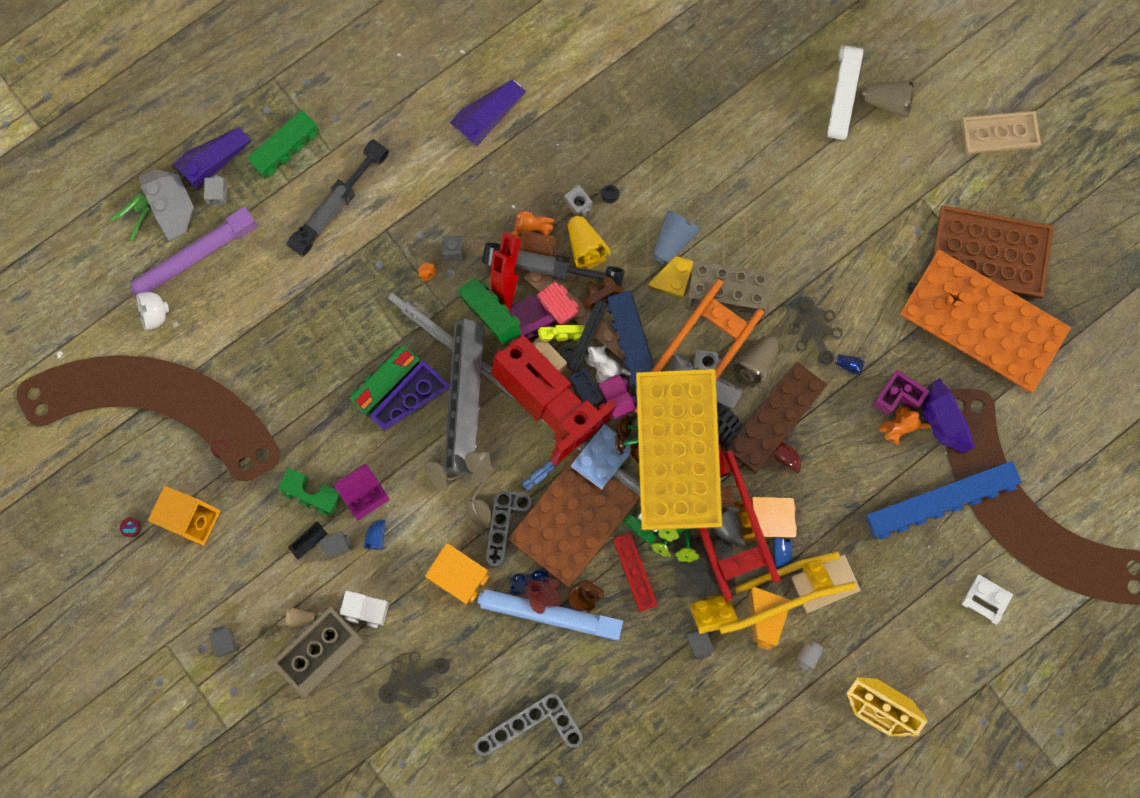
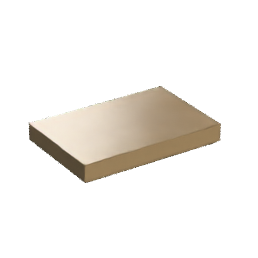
M845 555L840 556V559L823 564L834 586L854 581L856 589L820 597L804 603L802 606L806 614L861 591ZM804 572L790 577L799 597L813 591Z

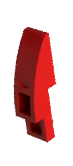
M503 232L500 249L493 251L491 289L500 300L498 303L500 305L504 303L510 311L519 276L514 273L522 238L510 232Z

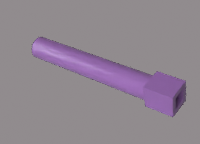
M245 207L241 208L227 217L225 223L131 281L132 286H130V289L135 296L139 293L153 291L237 237L240 239L258 228L257 224Z

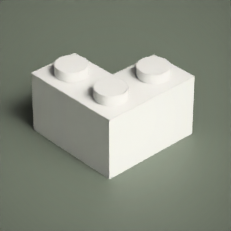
M346 591L340 614L345 616L344 620L358 624L359 620L367 622L366 626L378 628V625H384L389 602Z

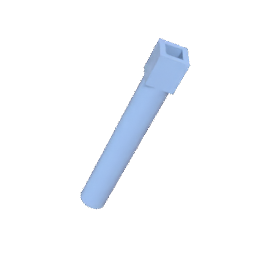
M487 589L484 590V593L480 592L478 597V604H481L480 608L619 641L623 624L622 620L593 615Z

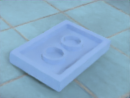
M605 424L571 465L574 470L600 489L605 487L630 455L631 451L630 445H626L624 454H618V450L615 447V435L618 433Z

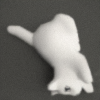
M606 345L602 347H588L589 355L586 354L584 360L589 366L597 369L595 378L599 384L621 374L627 377L631 375L629 370L622 368L617 361L606 355Z

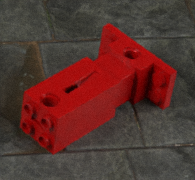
M522 335L519 339L514 338L505 350L500 349L495 354L490 374L537 422L542 419L555 432L556 448L552 451L553 455L550 461L557 466L604 424L610 421L617 404L611 400L607 404L605 402L596 409L588 400L582 403L569 390L571 383Z

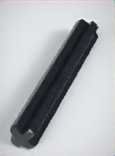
M601 300L596 301L567 366L573 372L578 371L606 309L607 304Z

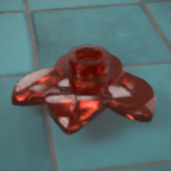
M546 578L541 582L537 580L531 581L527 585L526 594L530 598V606L535 612L543 614L546 606L557 607L562 603L560 595L555 591L559 587L560 582L553 578ZM535 589H538V590H539L538 592L533 593V590H535Z

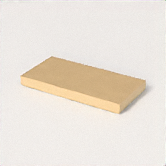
M1036 111L962 117L961 119L966 155L1041 147Z

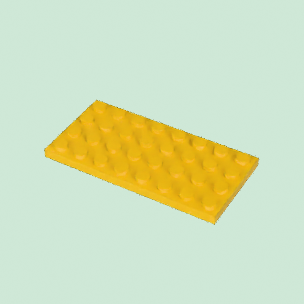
M715 369L636 373L642 530L722 528Z

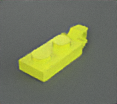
M586 325L541 327L538 329L539 340L549 342L551 339H557V341H565L567 339L579 341Z

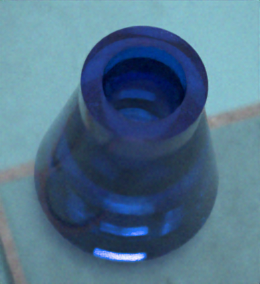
M838 354L835 365L840 366L853 375H860L865 363L864 360H861V357Z

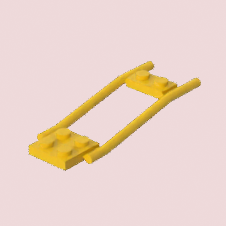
M837 551L799 560L777 569L781 577L803 568V572L813 591L738 622L731 601H725L722 591L707 595V600L691 603L690 610L700 634L719 629L721 634L743 629L814 599L856 589V584L853 581L834 586L823 563L840 559L839 552ZM767 573L729 590L731 595L734 596L771 581L772 578L770 573Z

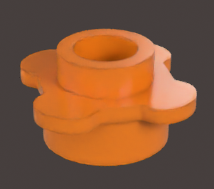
M424 263L418 269V276L421 277L422 282L432 279L437 273L432 263Z

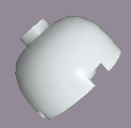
M143 292L137 294V306L141 314L140 319L143 329L151 330L161 326L165 321L166 313H169L167 302H163L156 293Z

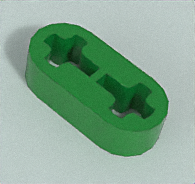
M628 514L623 520L624 524L647 544L651 545L657 539L650 530H642V523L631 514Z

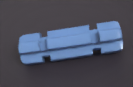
M551 461L546 462L543 468L540 467L529 476V479L526 478L521 483L526 491L533 488L534 484H538L548 476V473L555 470L554 464Z

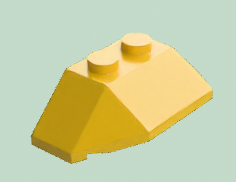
M857 677L847 691V697L855 716L890 737H917L928 721L912 699L878 679Z

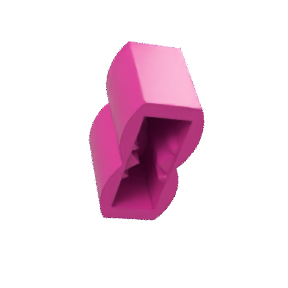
M618 375L599 384L598 387L606 404L611 400L617 404L612 415L614 421L635 411L637 403L633 395L630 396L627 391L629 385L625 378L622 379Z

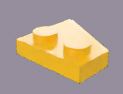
M675 256L649 283L648 288L683 298L694 261Z

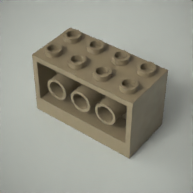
M695 260L686 309L695 311L714 282L720 279L723 285L713 299L740 318L750 320L758 308L765 312L771 273Z
M325 607L318 614L319 618L314 623L312 621L303 628L304 632L299 637L297 635L288 642L289 646L284 651L283 649L278 651L273 657L275 659L272 662L273 666L305 699H311L368 644L347 620H344L339 611L333 607ZM331 633H335V638L333 640L330 639ZM316 647H320L319 654L315 653ZM302 661L306 662L304 668L301 667Z

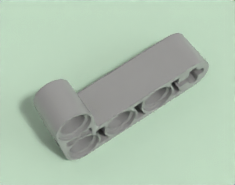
M675 353L666 371L702 370L692 365L685 356ZM718 377L716 380L717 401L727 407L734 408L743 390Z

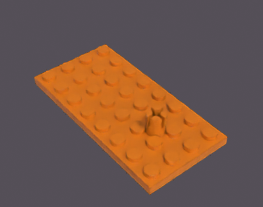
M939 249L899 313L900 316L1030 393L1034 392L1072 328Z

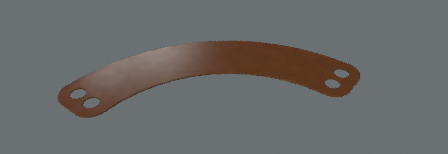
M126 355L88 358L63 364L39 373L23 381L17 390L19 405L26 419L35 426H46L81 411L105 407L139 408L168 416L186 425L210 444L220 456L230 474L239 481L253 480L273 469L280 459L279 447L268 429L240 398L214 379L170 361ZM32 387H37L41 391V395L37 400H30L27 397V392ZM40 403H46L49 407L48 413L44 416H38L35 413V408ZM218 440H223L227 444V450L225 449L224 443L218 442L215 444V446H213L214 442ZM261 448L268 449L270 453L269 458L264 462L256 459V452ZM247 457L252 460L253 464L250 470H240L238 464L242 458Z
M950 390L954 399H961L965 403V409L961 413L969 427L972 441L975 445V448L964 454L946 446L956 480L959 481L1007 463L999 441L995 403L992 397L982 390ZM972 401H982L985 406L982 413H974L971 410ZM1020 484L1017 485L1018 489L1008 493L1005 490L998 492L1000 496L989 500L988 497H984L981 499V503L970 506L995 540L1018 561L1038 575L1084 596L1108 602L1140 604V593L1132 594L1127 587L1131 580L1140 582V573L1133 575L1127 569L1128 563L1132 560L1140 563V551L1099 544L1069 531L1035 505L1023 491Z

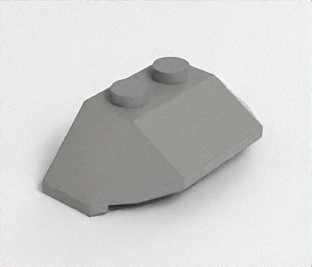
M158 169L140 176L139 180L143 192L167 239L171 241L186 234L194 206L180 176Z

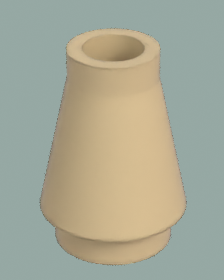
M292 608V610L287 609L286 625L296 627L307 625L311 621L314 623V612Z

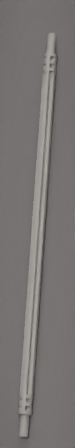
M394 293L389 295L388 299L401 308V312L453 351L454 338L410 303H405ZM482 360V375L516 400L490 374L492 367ZM585 441L577 449L583 451L588 442ZM619 468L613 476L641 498L640 482L622 468Z

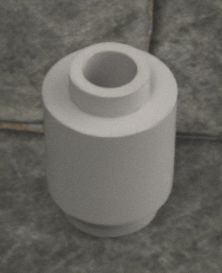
M811 640L805 643L796 658V661L799 662L798 666L806 671L809 668L813 670L822 655L823 647Z

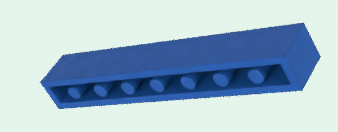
M1013 461L870 513L865 516V520L873 539L879 537L882 540L890 537V532L897 530L898 533L909 530V525L915 524L917 527L927 523L926 519L933 517L936 520L944 517V512L949 510L955 513L962 510L963 505L968 503L970 506L981 503V499L984 497H988L989 500L1000 496L998 493L1005 490L1006 493L1018 489L1017 485L1022 483Z

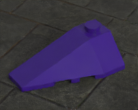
M510 80L462 108L450 121V124L477 147L526 91L514 80Z
M238 127L185 152L172 165L199 190L204 185L205 178L214 176L252 140Z

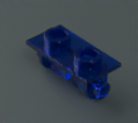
M537 570L528 575L523 573L513 575V577L509 578V584L513 585L510 586L511 594L529 593V585H532L533 592L547 590L546 588L550 587L549 580H546L549 579L548 571Z

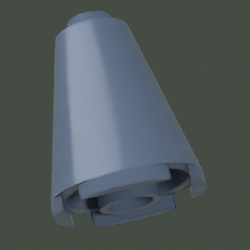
M668 210L653 254L656 255L654 259L662 264L665 262L669 263L701 229L693 223L691 225L681 215Z

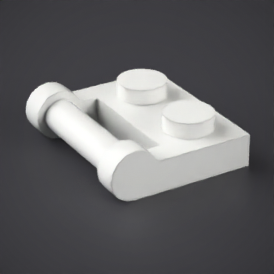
M978 574L961 605L966 608L970 607L997 625L1013 594ZM973 596L996 608V612L994 613L973 601Z

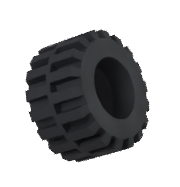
M717 401L718 442L720 445L729 446L743 429V425L731 410Z

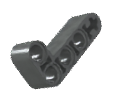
M500 491L495 495L486 560L493 568L501 567L505 561L511 512L526 513L532 507L531 499L527 494ZM500 497H508L509 502L506 505H500L498 503ZM520 499L528 501V505L525 508L518 506L517 503ZM500 515L506 517V522L502 525L496 523V518ZM497 534L504 537L503 542L500 544L493 542V538ZM492 547L498 549L497 554L501 558L496 563H493V560L490 559L495 556V549H491Z

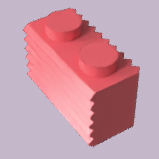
M553 282V284L537 294V299L549 315L552 314L557 325H565L578 316L577 309L579 306L574 299L569 300L566 296L568 292L562 284L558 286L556 282Z

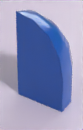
M386 519L372 523L367 529L364 549L383 550Z
M773 539L774 564L776 569L787 566L792 559V539Z

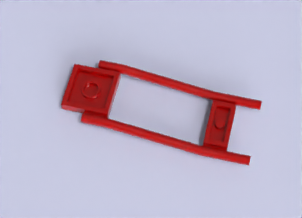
M719 445L720 476L732 472L759 545L718 562L707 528H698L722 594L727 602L733 599L726 582L728 579L767 565L773 583L780 582L781 579L766 544L733 452L731 450L723 453Z

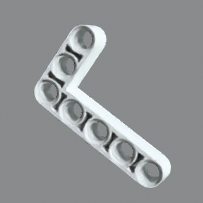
M841 45L838 61L841 63L827 131L828 138L846 140L863 57V48Z

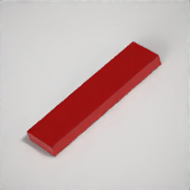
M631 532L612 538L639 613L658 606Z

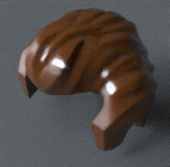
M589 580L581 581L570 589L568 603L578 611L587 610V613L595 610V602L603 599L604 590Z

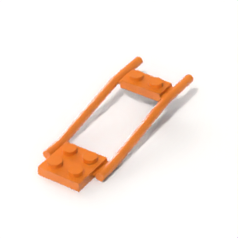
M717 279L651 372H660L696 321L703 315L704 318L736 339L715 368L717 380L758 323L764 311L758 308L750 321L746 323L742 318L713 299L723 285V282Z

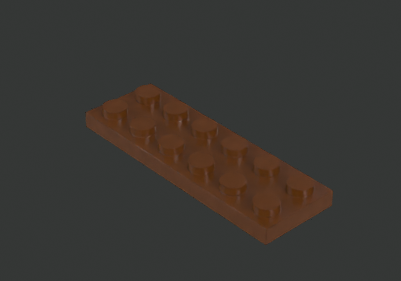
M797 361L726 450H732L735 458L757 473L827 384Z

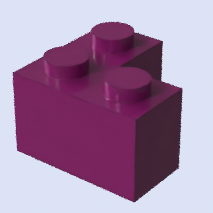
M896 370L872 406L887 416L894 410L899 401L915 411L921 405L929 390L899 370Z

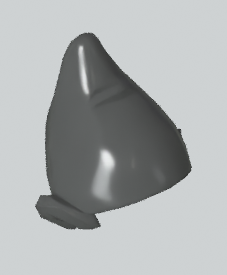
M727 506V511L722 514V528H707L708 534L713 532L720 538L742 547L745 545L740 517L737 513L740 509Z

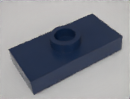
M586 367L569 376L582 403L588 400L595 407L604 402Z

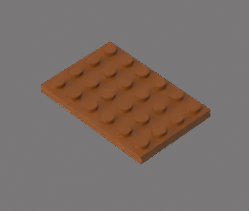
M942 205L940 207L933 257L939 249L1014 294L1042 299L1045 292L1054 226Z
M581 450L577 452L508 538V541L568 588H570L640 499L638 494L615 476H612L605 487L600 489L574 470L571 465L580 455Z

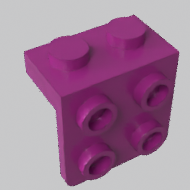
M537 294L511 306L509 315L511 317L515 315L521 323L519 328L522 333L518 336L519 338L524 335L530 341L538 335V329L541 327H555V320L552 314L549 315L537 299Z
M367 464L361 465L334 483L335 489L357 521L390 500Z

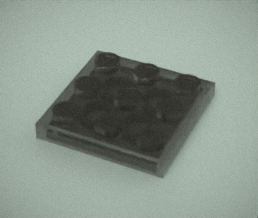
M710 537L718 562L733 556L732 543L720 537ZM686 538L673 539L676 597L723 596L702 538H690V549L696 551V554L699 555V558L693 560V562H681L676 556L677 552L685 549ZM735 577L726 580L731 595H736Z

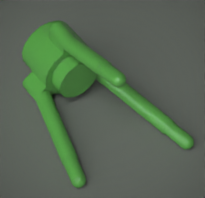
M138 193L129 204L110 219L113 222L118 217L126 214L131 208L138 213L142 211L129 239L131 242L136 236L145 215L150 210L147 207L149 205L148 200Z

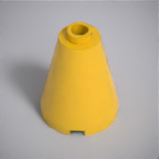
M572 217L567 226L576 267L582 268L587 266V269H591L607 260L605 256L611 253L608 245L584 217Z

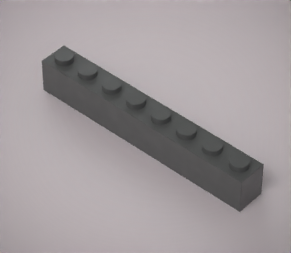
M467 319L455 322L443 472L458 476L473 474L466 466L465 456L469 452H475L477 449L476 433L478 431L477 419L480 410V377L482 375L481 363L484 354L483 339L485 337L484 323Z

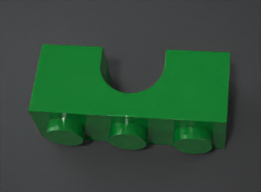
M288 468L278 487L282 491L281 495L290 500L293 497L300 500L299 504L307 508L310 505L317 508L316 512L327 516L328 513L333 515L342 498L338 491L323 484L316 494H307L305 486L309 478Z

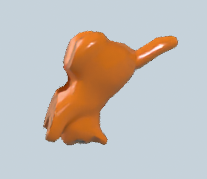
M521 211L516 215L514 231L510 233L518 236L519 234L538 231L544 238H547V235L553 230L551 223L554 222V219L544 216L534 217L530 212Z
M900 407L895 411L896 419L884 422L878 427V430L885 432L884 438L898 446L899 439L903 434L914 432L917 429L931 428L929 422L921 423L918 412L911 411L908 407Z

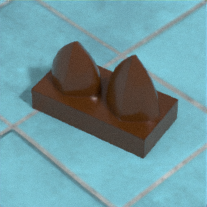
M604 276L602 280V290H599L593 282L588 281L586 289L587 298L582 301L584 308L593 309L597 300L605 303L609 302L608 297L624 292L622 286L616 285L608 276Z

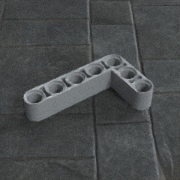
M550 694L479 738L475 743V751L481 756L489 755L549 716L568 746H579L582 742V735L561 699L557 695ZM548 699H557V708L549 709L547 707ZM534 708L541 711V717L538 720H533L530 717V711ZM560 715H565L569 719L565 727H561L557 723ZM516 719H521L524 723V727L520 731H516L513 728V722ZM499 730H504L507 734L506 740L502 742L496 739V733ZM572 732L579 735V741L576 744L568 742V735ZM483 740L487 741L490 745L487 752L479 750V744Z

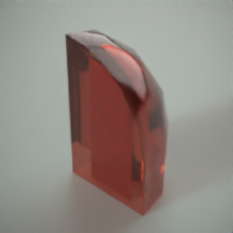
M782 441L773 458L799 474L801 458L798 452Z

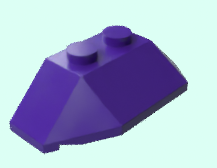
M941 378L935 380L928 386L929 393L925 397L922 406L924 417L929 422L932 433L940 444L964 454L975 448L969 427L950 390L943 384Z

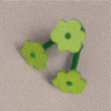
M691 529L659 530V536L664 539L663 543L651 544L654 552L664 557H671L672 554L669 552L666 544L668 541L671 542L673 539H678L679 533L686 530L685 549L677 552L676 556L681 562H693V560L699 558L696 551L690 549Z

